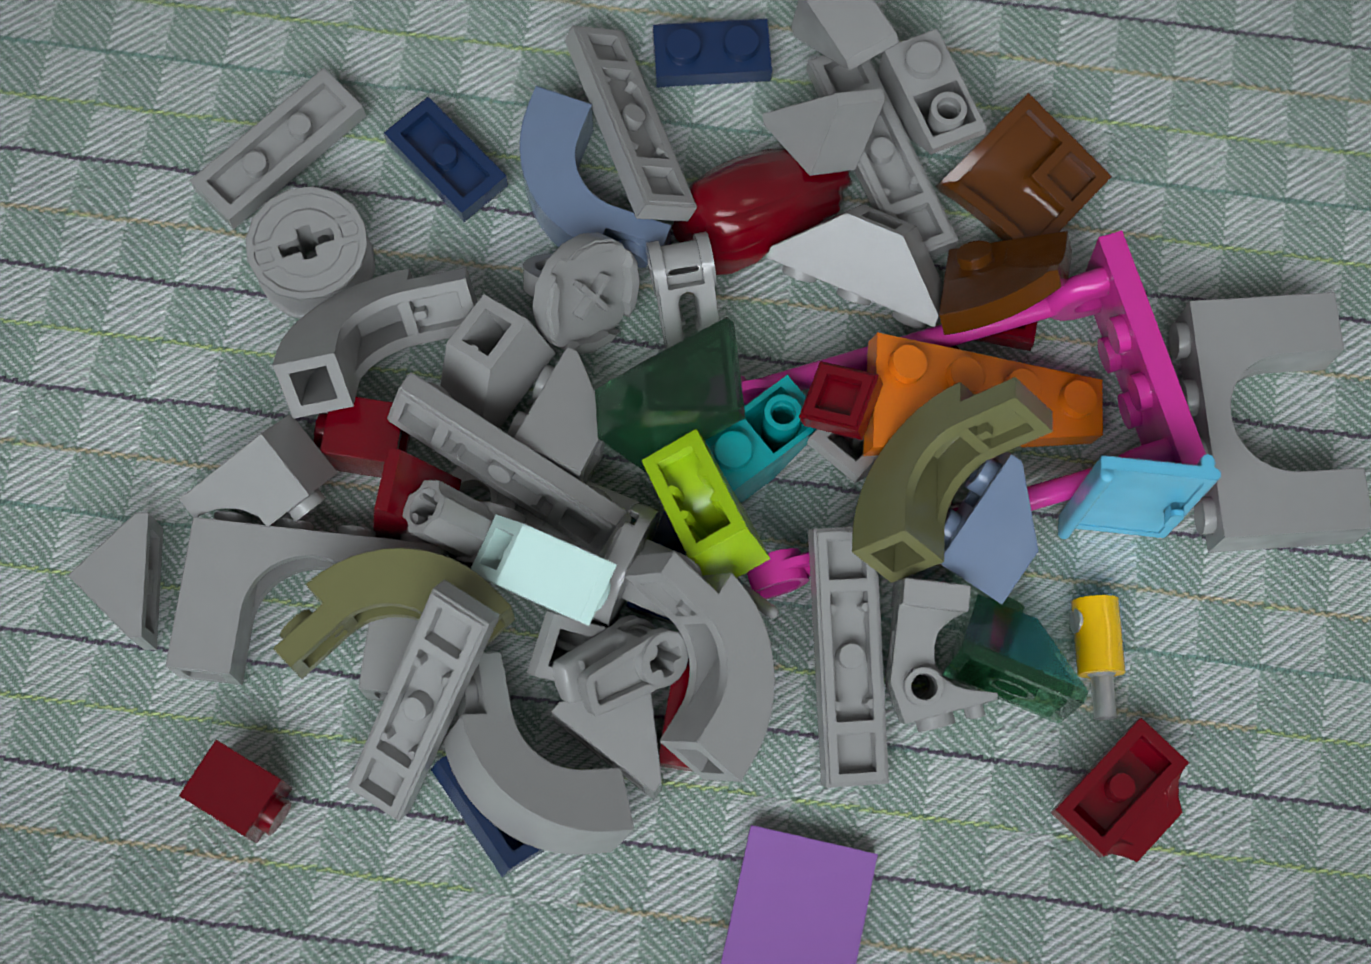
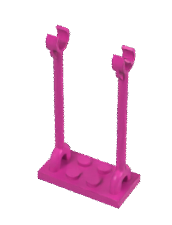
M1123 231L1098 237L1085 272L1068 278L1064 286L1047 298L1010 318L988 326L951 335H944L941 324L900 336L940 346L953 347L1048 318L1058 321H1071L1094 315L1102 336L1097 341L1100 360L1108 374L1115 372L1122 391L1121 394H1118L1117 398L1122 420L1128 429H1136L1141 446L1124 452L1117 457L1198 466L1199 460L1206 455ZM868 346L757 379L747 380L741 375H727L700 383L693 387L692 390L696 399L695 405L702 428L713 429L786 375L793 380L801 391L810 389L820 361L867 372ZM1092 468L1028 486L1031 511L1070 500ZM788 548L769 552L770 560L747 572L751 589L765 599L792 592L801 588L810 580L809 551L801 553L798 548Z

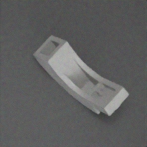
M467 267L412 278L409 268L381 275L332 296L299 319L283 337L273 362L274 371L292 418L353 407L361 378L376 363L400 350L450 338L477 303Z
M677 552L639 555L630 566L625 577L676 625L684 639L689 656L690 675L685 698L660 742L702 780L741 782L762 745L768 729L774 700V661L770 640L760 612L744 586L732 573L701 576L702 572L699 566L687 556Z
M501 652L483 653L456 710L460 718L443 740L449 764L460 787L473 805L490 822L525 844L538 849L569 855L611 853L634 830L622 768L574 770L555 765L538 755L525 742L515 724Z

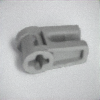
M706 231L694 233V240L660 246L659 241L656 240L646 242L645 244L654 295L657 298L663 341L668 355L681 353L685 349L682 326L686 322L680 311L679 300L680 296L686 292L693 293L696 316L693 317V320L706 347L722 345L715 294L716 271L712 248Z
M629 615L620 618L609 628L558 658L553 663L554 681L562 700L568 703H576L582 700L585 709L589 713L600 716L659 688L672 685L681 677L686 669L689 658L683 637L678 632L662 627L655 629L654 625L648 620Z

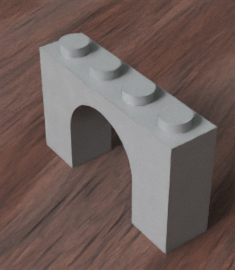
M1335 292L1189 301L1175 323H1172L1170 326L1169 346L1172 357L1180 359L1183 380H1180L1179 383L1206 454L1214 457L1215 468L1221 471L1220 479L1194 506L1196 529L1200 535L1206 536L1208 553L1353 544L1371 531V504L1365 468L1287 471L1273 467L1261 461L1247 449L1235 430L1231 416L1232 394L1236 383L1241 380L1266 373L1325 370L1344 351Z
M229 511L215 512L213 519L193 517L165 667L183 679L243 685L255 615L265 596L284 579L305 571L326 570L330 566L349 557L380 549H419L437 553L450 558V555L447 551L413 534H401L400 540L376 538L375 531L360 526L342 525L338 527V533L314 531L313 524L303 520L295 522L291 518H280L276 520V526L267 527L266 525L252 524V518L247 515ZM391 617L368 623L358 687L367 700L384 701L419 621L409 618Z

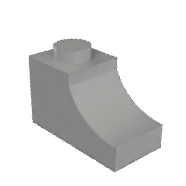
M289 414L260 433L179 500L192 517H199L206 512L216 509L232 508L258 516L268 527L287 512L296 522L325 500V496L318 488L333 478L338 472L297 420L293 419L292 415Z

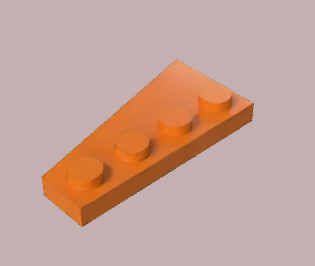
M878 332L868 342L867 372L879 374L883 386L864 435L863 456L879 455L902 424L921 406L945 389L961 382L976 395L1014 377L1052 410L1053 432L1021 445L1022 448L1092 444L1103 436L1102 379Z

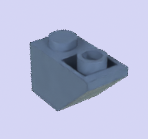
M1008 452L986 460L965 482V487L970 491L956 511L951 508L948 509L945 520L944 562L940 563L1000 604L1004 603L1039 551L1023 463Z

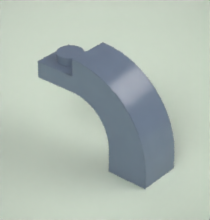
M536 86L523 117L519 150L528 203L538 224L558 248L579 234L599 232L622 243L623 247L635 257L638 268L647 267L646 242L658 240L660 246L671 244V225L653 219H636L633 212L602 201L586 187L578 171L594 131L592 104Z

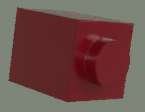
M356 397L353 407L329 411L328 413H319L314 429V443L336 471L381 478L388 447L407 453L411 435L387 419L393 402Z
M215 740L179 794V797L242 836L258 843L264 833L269 836L272 835L286 818L291 807V801L286 798L293 788L277 776L220 741Z

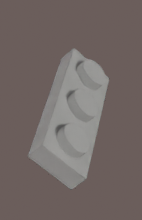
M323 68L189 181L194 190L234 230L366 117L364 107Z

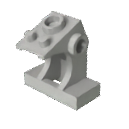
M903 578L893 582L891 599L893 614L885 683L899 722L904 724L916 722L918 732L933 730L956 723L953 711L960 709L964 710L966 718L975 719L986 716L983 703L994 701L998 698V693L963 689L952 685L941 675L935 664L934 644L938 632L948 621L968 612L971 586L912 578ZM922 674L927 680V690L921 697H915L911 690V684L917 675Z

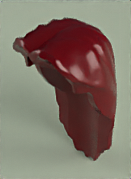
M767 148L759 152L738 156L709 170L689 186L697 209L689 221H674L672 230L679 242L694 240V233L706 231L712 248L716 275H730L747 266L756 264L769 253L773 245L819 224L827 217L837 215L840 212V204L844 200L842 193L852 185V179L849 176V170L810 176L785 148Z

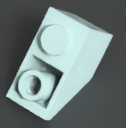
M496 514L471 570L493 585L589 626L595 612L604 605L608 598L611 586L610 579L617 565L528 525Z

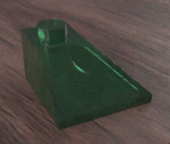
M725 317L595 389L598 439L641 470L647 472L641 460L691 431L697 429L704 440H707L745 419L734 322Z
M977 594L970 604L968 612H966L941 675L979 691L998 693L997 699L1060 724L1085 703L1089 692L1040 621L1023 613L1025 610L1024 605L1010 597H1007L1004 603L1000 604L990 596L987 598Z

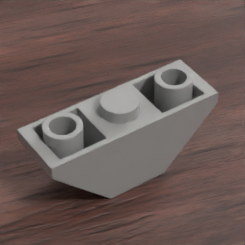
M861 204L785 239L770 248L767 258L783 264L782 271L792 278L809 283H814L817 279L838 287L837 294L845 300L860 305H870L872 301L892 309V317L911 327L926 328L927 324L935 327L941 322L939 312L943 284L919 229L913 224Z

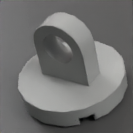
M599 232L579 234L563 243L553 254L536 255L523 263V288L528 295L534 297L532 307L536 327L547 342L563 350L568 347L579 354L593 353L609 344L620 332L615 327L620 323L623 315L630 318L636 306L640 285L637 261L633 254L623 247L622 243Z
M641 502L632 505L629 509L628 515H631L632 519L637 520L635 525L625 521L623 527L619 526L604 558L617 566L610 579L611 586L608 598L604 605L595 612L592 621L608 628L613 625L626 601L663 617H668L625 577L630 566L639 555L676 552L652 541L659 521L660 510Z

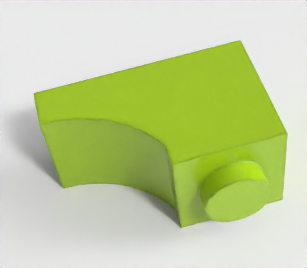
M697 429L641 460L688 558L699 566L703 576L732 573L738 578L770 560L746 510L738 500L706 441Z

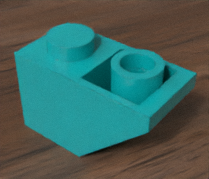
M788 375L703 436L740 503L772 481L807 445L809 437L817 430L804 426L801 422L799 415L806 396Z

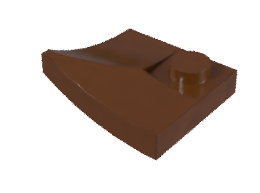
M1028 93L935 187L981 221L1001 240L1005 241L1060 232L1112 176Z
M1068 231L993 243L972 241L959 248L949 249L939 312L944 335L970 331L1010 318L1032 307L1064 286L1069 278L1072 260V248Z

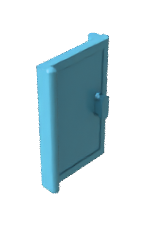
M1209 454L1204 455L1199 460L1198 466L1101 455L1059 514L1058 536L1061 539H1068L1075 529L1165 538L1220 479L1221 471L1215 468V459Z

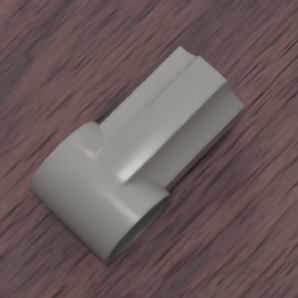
M424 480L421 487L415 493L408 496L402 515L407 520L409 533L455 555V561L470 569L496 514L525 525L527 522L526 516L514 509L496 503L477 501L441 481Z

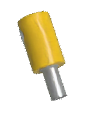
M1113 595L1079 597L1071 601L1072 612L1070 614V628L1074 633L1077 676L1091 678L1094 719L1117 718L1113 677L1126 673L1119 598Z

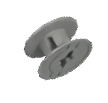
M313 186L289 189L268 200L252 218L245 239L247 261L269 302L286 315L299 319L332 296L364 281L373 279L376 269L373 246L366 236L365 223L355 206L334 191ZM316 249L317 256L307 259L306 253Z

